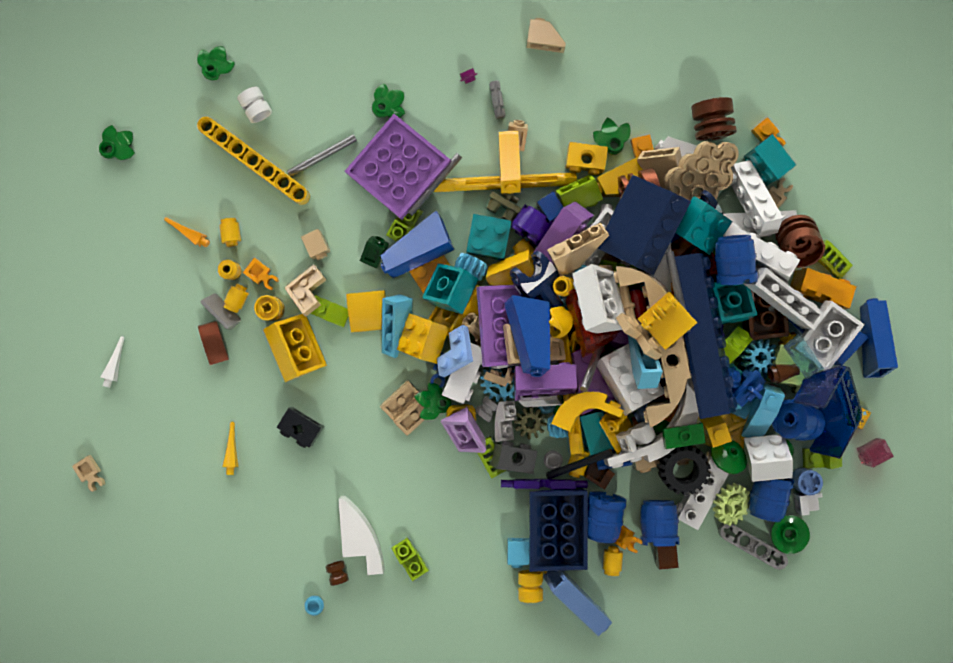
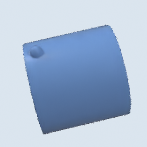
M807 468L794 470L791 479L794 480L793 488L809 496L820 492L823 486V479L819 473Z

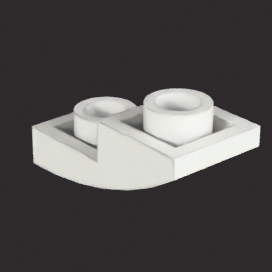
M515 401L498 403L495 416V442L514 440L512 420H517Z

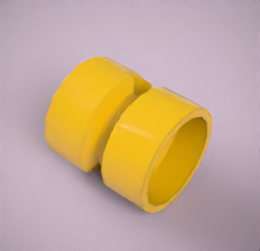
M264 295L256 300L254 310L259 318L276 321L283 316L285 306L281 299Z
M522 570L518 572V584L521 585L518 588V600L520 602L538 603L543 601V588L540 587L543 583L542 571L530 572L529 570Z

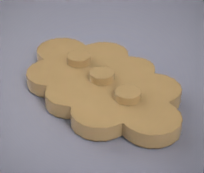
M709 141L701 142L697 145L693 154L684 155L680 159L679 166L667 172L664 179L666 189L690 201L693 196L700 198V193L704 190L710 192L717 199L719 191L725 190L732 183L733 172L731 167L738 159V148L735 144L729 142H722L719 145Z

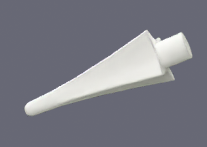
M123 336L120 337L111 359L100 376L105 378L102 386L110 388L112 381L117 382L120 357L125 339Z

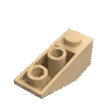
M600 222L547 249L559 275L565 276L579 269L609 234Z

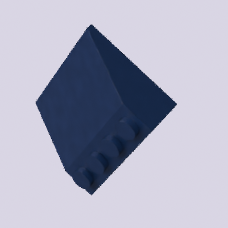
M632 175L605 228L609 236L598 249L654 275L691 201Z
M583 488L529 492V571L588 570V491Z

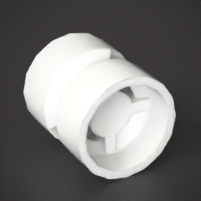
M259 87L248 88L237 97L241 107L246 109L245 114L251 123L260 122L272 113L267 101H263V94Z

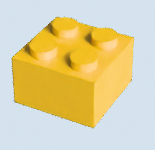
M409 313L397 350L418 359L437 364V358L441 354L449 327Z

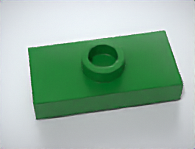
M703 423L662 429L665 449L706 443Z

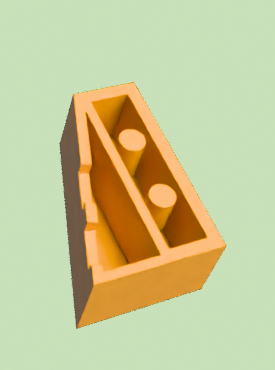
M810 268L794 271L790 287L802 293L804 298L824 303L825 300L833 301L843 309H850L857 286L850 284L851 282L848 280L836 279L829 274H824Z

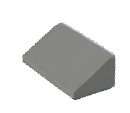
M212 294L200 301L225 329H233L241 321V318L235 312L223 307L225 303L217 294Z

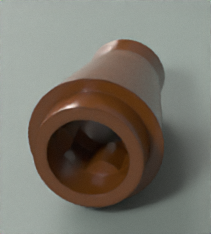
M773 364L772 367H768L767 373L772 383L776 382L779 384L789 378L800 375V368L798 364Z

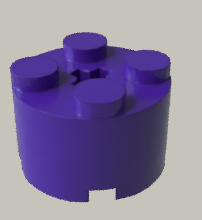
M524 204L511 223V228L520 237L524 238L527 236L531 240L530 243L537 247L553 224V221L548 223L544 214Z

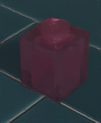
M875 438L857 448L859 452L858 457L862 464L873 468L894 457L885 439Z

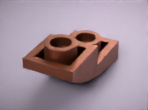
M217 320L199 325L198 330L209 364L213 365L229 360Z

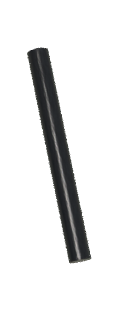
M607 449L546 472V477L552 479L612 457L613 452L611 449Z

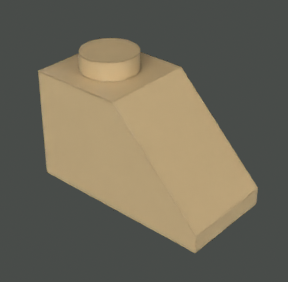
M543 18L530 19L526 48L564 53L566 43L552 24Z

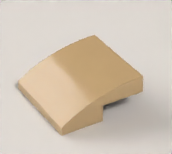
M409 380L380 405V408L407 436L424 421V419L420 418V413L424 407L414 398L419 391Z

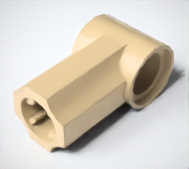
M469 313L463 318L462 324L467 326L469 332L475 337L474 343L481 347L479 317L475 313Z

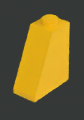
M518 131L499 132L501 193L521 192Z
M638 157L596 178L603 197H619V176L625 175L627 178L628 174L632 173L638 177V171L643 170L638 164Z
M525 250L488 266L486 275L488 284L490 286L514 285L510 277V271L513 268H518L523 274L525 273L528 277H532L535 269L530 250Z
M721 416L699 419L698 417L696 423H703L706 443L703 444L714 448L732 442L726 422Z

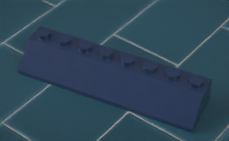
M705 253L675 256L687 312L697 322L690 329L691 332L684 334L699 419L736 412L737 400L732 393L733 379L729 376L728 372L730 362L724 350L726 341L720 329L722 328V320L717 313L718 299L714 296L713 292L715 283L713 277L710 276L709 270L711 268V261Z

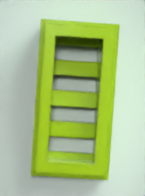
M824 240L825 250L827 249L828 253L822 256L818 262L836 278L842 279L853 265L830 241ZM832 254L834 257L828 261L827 259ZM838 259L839 262L834 267L832 264ZM843 263L845 267L840 272H838L837 269Z
M489 436L485 440L486 445L490 444L491 447L486 449L485 453L477 454L492 479L507 470L497 469L492 472L491 468L493 466L491 464L488 465L487 462L492 460L493 455L486 459L484 455L494 451L495 446L491 436Z

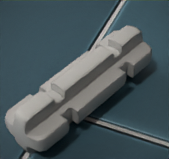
M492 81L489 86L490 91H492L491 97L495 109V118H504L505 109L503 108L500 82Z

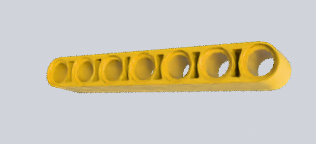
M204 116L198 120V130L297 204L304 205L309 202V191L210 117ZM212 124L211 129L209 131H205L206 125ZM223 135H227V140L220 142V138ZM238 146H242V147H243L242 152L239 153V154H236V153H235L236 148H237ZM258 157V162L255 165H251V159ZM269 168H273V174L267 177L265 175L266 171ZM288 179V186L281 188V182ZM298 191H304L302 199H296Z

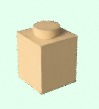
M319 229L301 236L310 258L317 259L318 261L327 257V253L331 252Z

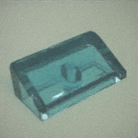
M800 334L783 346L806 379L824 369Z

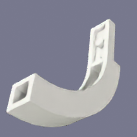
M692 377L688 379L675 415L666 428L696 423L699 413ZM661 432L650 443L636 446L637 450L634 453L620 451L619 454L613 453V456L604 459V462L607 466H612V468L621 467L623 462L629 460L630 462L640 461L642 456L644 460L652 462L670 453L675 448L665 449L663 433Z

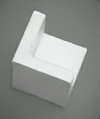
M801 492L793 493L796 513L803 516L810 515L809 511L819 510L818 498L823 497L822 493L819 492L810 496Z

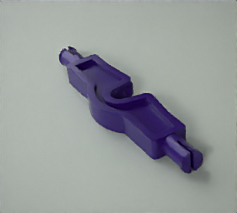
M501 479V488L540 489L541 487H547L549 489L588 488V481L574 479Z

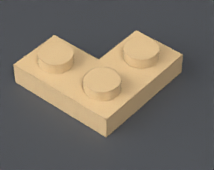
M315 264L285 287V290L305 317L321 305L312 291L326 281V278Z
M621 313L616 317L624 333L637 340L644 354L654 360H658L662 356L658 349L660 347L659 343L650 336L649 331L645 330L633 316L628 317Z

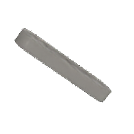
M723 523L720 524L718 533L724 540L775 569L781 570L787 566L788 558L781 551L733 524L731 526ZM730 527V530L737 535L735 538L730 534L725 536L724 529H729ZM742 536L749 537L748 545H740V538ZM763 545L766 548V552L764 555L759 556L756 550L758 546ZM772 554V555H774V556L777 557V558L780 557V559L782 560V562H781V563H779V562L776 563L775 560H773L772 558H770V555Z

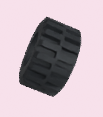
M694 445L675 448L658 459L657 469L659 470V477L667 488L671 491L673 490L676 494L688 495V492L695 494L696 489L700 491L703 489L701 486L703 483H708L706 478L710 477L711 474L708 469H711L710 464L707 462L708 458ZM681 459H691L694 464L692 472L684 478L675 477L673 474L675 464Z

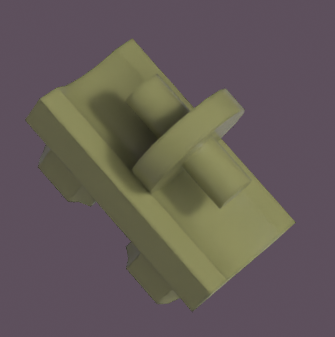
M492 191L489 196L490 201L487 210L496 214L499 207L502 206L506 209L502 218L512 222L522 208L513 204L510 200L517 204L519 198L515 197L514 193H501L502 196L506 197L505 199Z

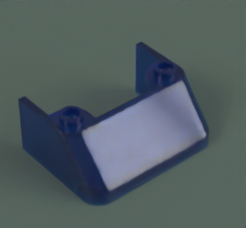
M839 365L808 375L806 379H803L793 401L798 404L818 407L825 417V428L822 434L814 440L810 447V452L841 459L861 421L862 408L850 367Z

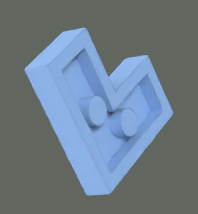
M461 325L449 332L451 350L437 358L439 376L446 377L473 362L469 330L465 325Z

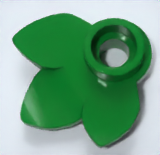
M223 46L214 47L210 53L205 50H201L198 53L197 62L202 67L203 76L208 80H217L221 74H227L234 68L235 62L226 59V50Z
M386 84L378 86L374 92L373 114L379 118L386 116L391 118L393 114L399 118L404 116L405 111L400 107L404 100V92L400 90L389 91ZM382 105L385 109L381 110L378 106Z
M607 117L602 124L601 131L593 132L594 141L599 146L608 147L607 152L609 154L617 155L622 151L624 143L630 138L629 123H624L618 127L612 119ZM616 143L617 148L613 149L610 144Z
M113 125L104 129L102 133L103 141L99 145L101 156L106 159L115 157L119 160H126L135 154L134 150L129 147L133 141V133L131 131L117 132ZM108 147H112V151L108 153Z
M429 382L427 391H421L414 396L416 401L424 407L420 413L421 419H436L440 413H446L447 409L451 406L450 398L442 395L443 390L436 383L431 384ZM440 400H443L445 402L444 407L440 405Z

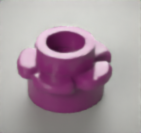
M474 68L460 73V81H464L467 84L476 80L475 76L477 73H475Z

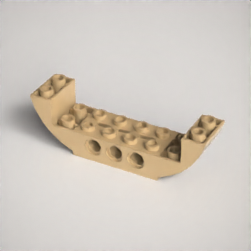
M624 266L616 267L617 271L614 272L616 284L619 283L620 287L645 282L642 290L644 298L649 300V306H646L647 310L669 292L660 281L644 271ZM684 335L666 350L661 345L658 348L662 354L660 357L663 371L661 378L666 380L664 393L668 399L651 401L646 406L645 411H643L646 423L649 422L650 428L662 422L673 412L680 402L688 379L692 377ZM669 355H676L678 362L672 363L669 360Z

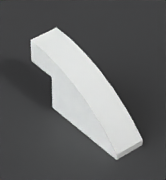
M341 496L339 498L343 557L366 556L367 575L383 574L385 570L383 554L372 526L346 496Z

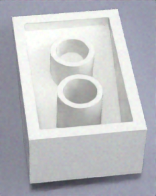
M825 300L819 308L825 315L815 330L805 329L794 349L825 372H828L863 328L864 324L833 301Z

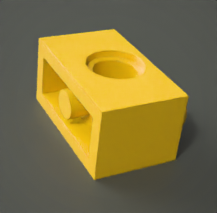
M570 142L565 168L569 169L570 172L580 173L582 170L588 171L590 175H600L605 170L608 147ZM584 155L589 156L591 163H583L581 157Z

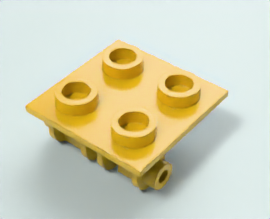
M670 292L665 294L638 318L641 326L648 330L665 350L697 324L696 320Z
M606 412L599 423L616 453L619 454L622 449L616 435L622 431H627L633 426L624 413L620 418Z

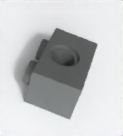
M502 441V444L495 443L491 466L502 470L534 473L537 451L531 449V445L520 443V446H513L514 443L509 441ZM517 452L516 459L512 461L513 454Z

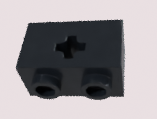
M289 407L276 428L280 429L279 433L287 438L291 436L296 439V443L299 446L310 448L317 440L324 426L294 407ZM302 425L301 429L303 431L298 433V428L296 426Z

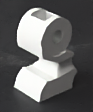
M644 421L625 432H620L616 437L623 452L634 453L637 450L636 444H648L656 438L653 427L650 428L649 422L646 423Z

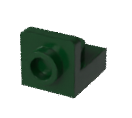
M371 236L366 242L360 262L377 269L382 260L380 255L385 252L389 243L385 242L382 237Z

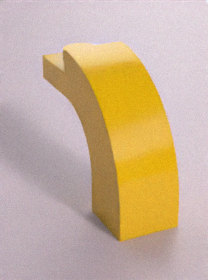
M583 392L567 399L557 410L551 424L572 432L577 418L586 410L600 409L620 418L624 410L620 409L622 405L611 400L609 404L606 403L609 396L607 394Z

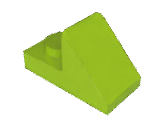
M315 295L321 305L310 314L345 327L349 317L348 308Z
M842 447L802 448L803 468L835 469L842 467Z

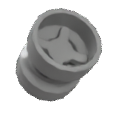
M485 396L482 400L483 405L477 406L475 412L487 422H490L493 411L496 412L498 404Z

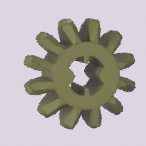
M530 407L529 413H527V410L522 408L524 415L517 412L516 415L521 420H514V423L521 425L517 426L515 430L523 429L520 433L521 437L526 432L528 439H531V433L534 434L535 438H538L539 436L536 431L544 433L540 426H547V423L540 422V420L546 418L545 415L538 417L541 412L540 409L533 413L534 409ZM528 418H531V420L535 419L534 426L531 428L529 425L528 427L525 426Z

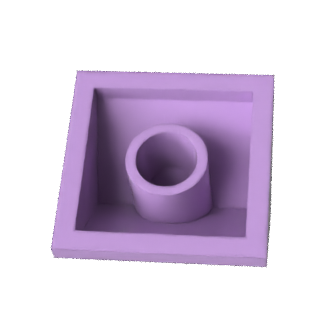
M467 407L440 421L459 452H486L485 436Z

